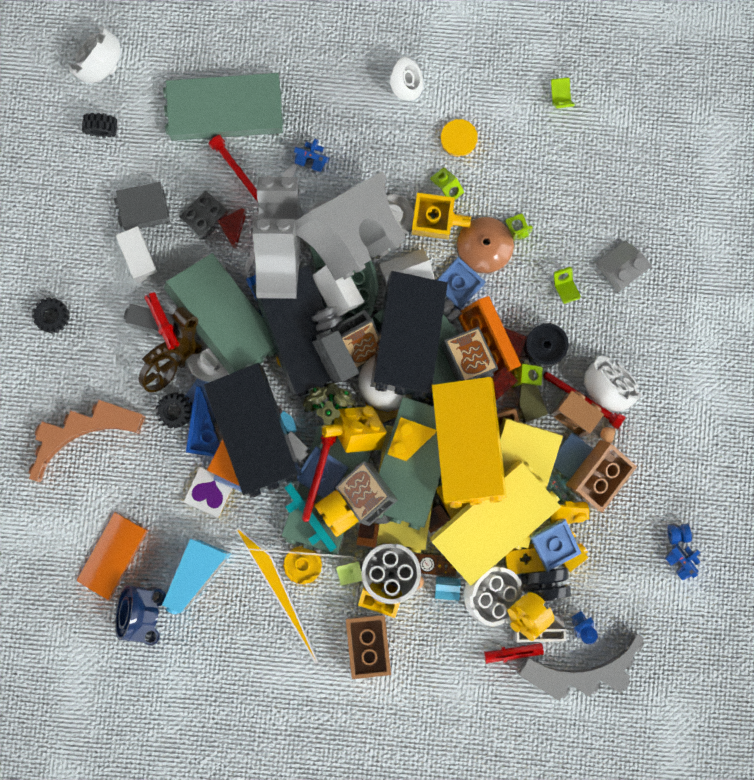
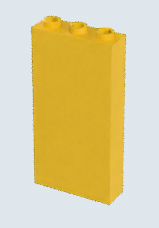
M485 377L432 385L444 503L450 505V508L461 507L462 503L480 505L482 501L490 500V503L501 502L502 498H507L492 378Z

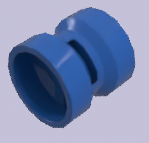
M688 523L677 527L675 525L668 526L667 533L671 545L678 544L679 542L690 543L692 541L691 529Z

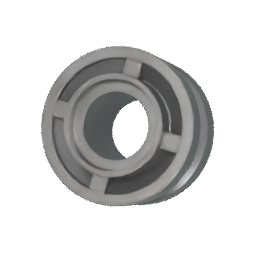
M330 306L318 311L311 317L314 322H318L316 326L317 331H325L342 321L341 316H336L338 311L336 306Z

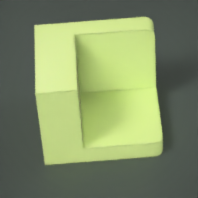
M359 561L336 567L341 585L362 581Z

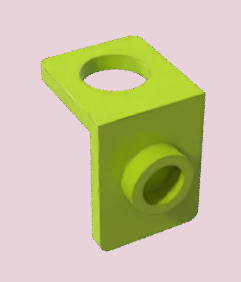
M570 78L551 79L552 105L556 109L575 106V103L571 100Z
M442 168L430 177V180L443 191L446 197H454L456 200L464 193L457 177L446 168ZM452 187H457L456 194L450 196V189Z
M522 213L505 221L513 240L517 238L521 240L530 236L529 234L533 227L532 225H527ZM515 220L521 221L523 224L522 229L514 230L512 222Z
M567 267L553 273L554 286L563 304L581 298L573 281L572 267ZM568 273L565 278L558 279L561 274Z
M521 364L520 367L512 370L511 388H515L523 383L536 386L542 385V367ZM530 370H534L537 373L535 381L531 380L528 376Z

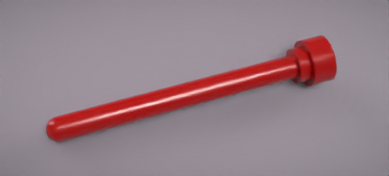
M221 135L215 136L209 141V146L212 150H216V152L223 156L258 202L256 187L227 151L224 144L225 141Z
M545 372L543 374L544 379L566 393L571 391L575 393L577 391L551 373ZM585 396V401L589 404L594 403L602 409L600 412L609 420L611 426L618 430L626 417L620 413L613 414Z
M321 434L320 439L323 445L302 515L304 522L310 520L329 449L336 442L337 436L324 438Z

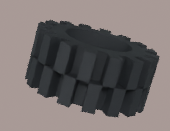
M86 113V115H83L82 132L86 135L90 134V136H100L102 138L114 137L117 133V119L112 117V115L107 116L104 113Z
M48 297L46 300L41 299V303L35 304L37 307L36 309L33 308V322L42 331L51 334L53 332L59 333V330H64V326L68 325L67 320H70V316H68L69 310L61 301ZM48 309H56L58 312V318L52 323L46 322L44 319V314Z
M179 392L163 396L157 402L159 405L156 406L158 410L156 416H160L158 421H163V426L168 425V428L174 427V429L188 423L192 415V408L190 406L193 405L192 402H188L190 399L188 396L184 397L185 394H179ZM171 403H176L180 406L181 414L179 417H172L169 414L168 408Z

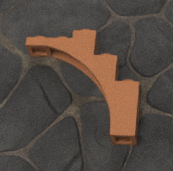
M98 400V403H95L92 408V418L73 411L66 414L63 421L64 429L42 421L41 425H38L35 430V440L41 441L42 444L36 450L35 456L37 458L35 463L30 466L29 479L41 482L47 464L61 448L72 440L87 433L105 429H119L140 434L146 416Z

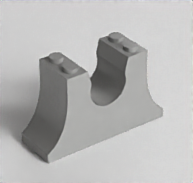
M383 171L313 209L295 221L296 236L304 239L317 251L335 281L341 277L344 280L354 275L353 270L356 273L366 268L365 263L370 261L371 258L377 255L381 258L389 253V248L393 251L400 247V242L406 238L389 207L385 191L386 176Z
M258 177L257 199L259 219H254L252 232L256 264L257 298H296L301 238L296 236L295 221L303 216L300 206L298 177Z

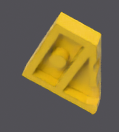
M401 417L387 455L407 461L437 430Z
M565 501L564 505H560L561 507L550 516V524L562 518L566 519L568 524L581 523L589 520V506L587 502L574 503Z

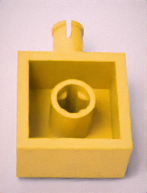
M417 193L411 235L449 240L450 230L453 225L470 228L471 216L458 215L453 212L454 197ZM431 214H435V219H431Z
M373 406L337 409L340 411V416L334 419L333 425L322 426L323 437L338 436L346 453L382 449L387 434Z

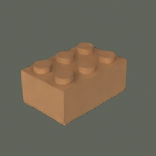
M571 391L561 399L550 415L579 437H584L593 431L604 414L600 412L602 409L594 403L589 404L585 401L586 397L578 391L575 393Z
M600 440L567 482L566 486L584 502H587L591 508L603 513L637 466L614 445Z
M385 614L346 618L352 679L391 675Z

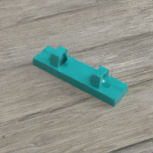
M290 483L284 488L293 501L285 508L289 513H292L297 508L303 513L306 503L293 484ZM312 512L309 523L314 528L316 534L308 539L309 542L314 545L321 540L330 552L337 548L336 544Z

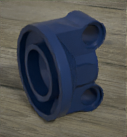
M127 585L124 587L119 597L115 617V631L118 640L143 642L148 646L157 644L160 634L155 629L158 620V608L162 606L166 597L164 590L155 586L144 588ZM155 592H158V593H159L158 599L155 600V601H153V600H152L153 594H154ZM152 631L151 638L146 640V633Z

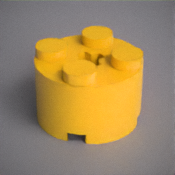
M338 490L333 491L314 505L336 537L359 522Z
M532 592L523 595L507 610L512 621L510 623L511 628L515 632L520 631L530 641H534L554 622L553 612L550 607L546 609L543 605L545 601Z

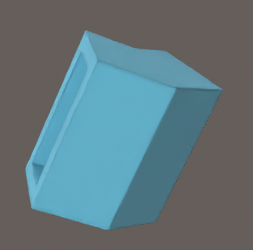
M283 411L280 415L287 434L298 432L295 420Z
M436 577L434 598L459 601L461 579Z

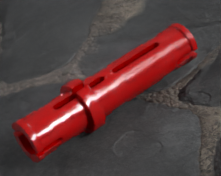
M149 293L150 297L146 295L144 299L157 323L158 332L163 336L168 350L174 349V345L176 347L180 345L173 332L174 327L169 323L156 293Z
M539 643L513 648L501 647L500 650L484 651L485 664L500 661L506 663L508 660L544 655L543 645Z

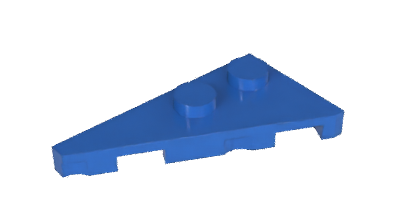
M197 385L186 453L214 457L220 442L202 386Z

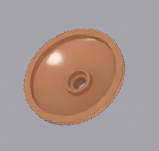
M480 217L472 220L470 228L463 227L457 240V251L460 259L478 273H492L500 270L508 263L514 249L510 230L499 220L490 217ZM483 240H489L490 244L484 245Z

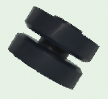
M543 323L534 327L524 342V354L528 361L534 366L550 368L558 364L566 356L569 348V341L565 331L552 323ZM547 343V346H550V348H545L543 344Z
M568 568L525 573L527 584L539 585V587L530 588L527 592L537 594L544 601L559 600L560 598L572 596L570 585L557 583L569 579Z

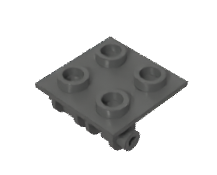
M205 191L179 217L202 239L204 236L207 237L212 231L210 228L215 229L213 225H219L217 221L221 222L227 217L229 212L228 209Z

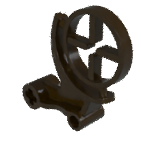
M179 307L173 314V320L178 324L180 336L177 338L180 345L178 347L174 345V349L168 350L166 343H161L142 358L145 364L139 373L138 379L139 384L147 392H158L165 388L173 380L177 367H185V361L191 355L199 354L202 350V345L194 339L198 318L185 307ZM171 353H175L176 360L170 355ZM164 359H170L161 367L159 366V361ZM152 367L154 368V370H155L156 372H158V373H156V374H155L154 372H152L151 374H149V375L147 376L149 370H150ZM169 370V372L163 379L162 375L159 374V372L161 371L162 373H165ZM157 378V384L153 386H146Z

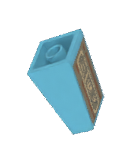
M196 538L190 539L162 606L167 607L166 611L175 615L186 611L227 561L231 553Z

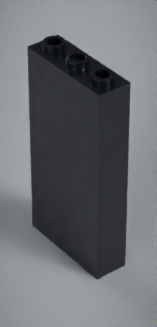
M309 265L298 270L296 298H257L256 284L251 286L291 394H298V397L308 394L311 388L326 387V383L330 382L331 379L312 341L317 339L316 335L324 331H317L316 326L318 322H314L311 318L316 312L325 308Z
M396 271L390 272L387 279L370 387H375V390L386 392L387 390L394 391L397 395L410 394L416 399H425L431 394L448 282Z
M256 363L204 384L242 494L253 498L261 495V491L267 488L268 491L279 488V484L285 481L287 484L297 481V477L302 475L263 365Z

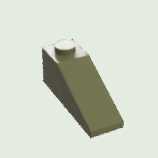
M526 360L522 364L529 365V362ZM530 370L528 376L531 380L535 381L532 370ZM521 384L517 405L519 408L517 409L519 420L527 423L548 415L538 386Z

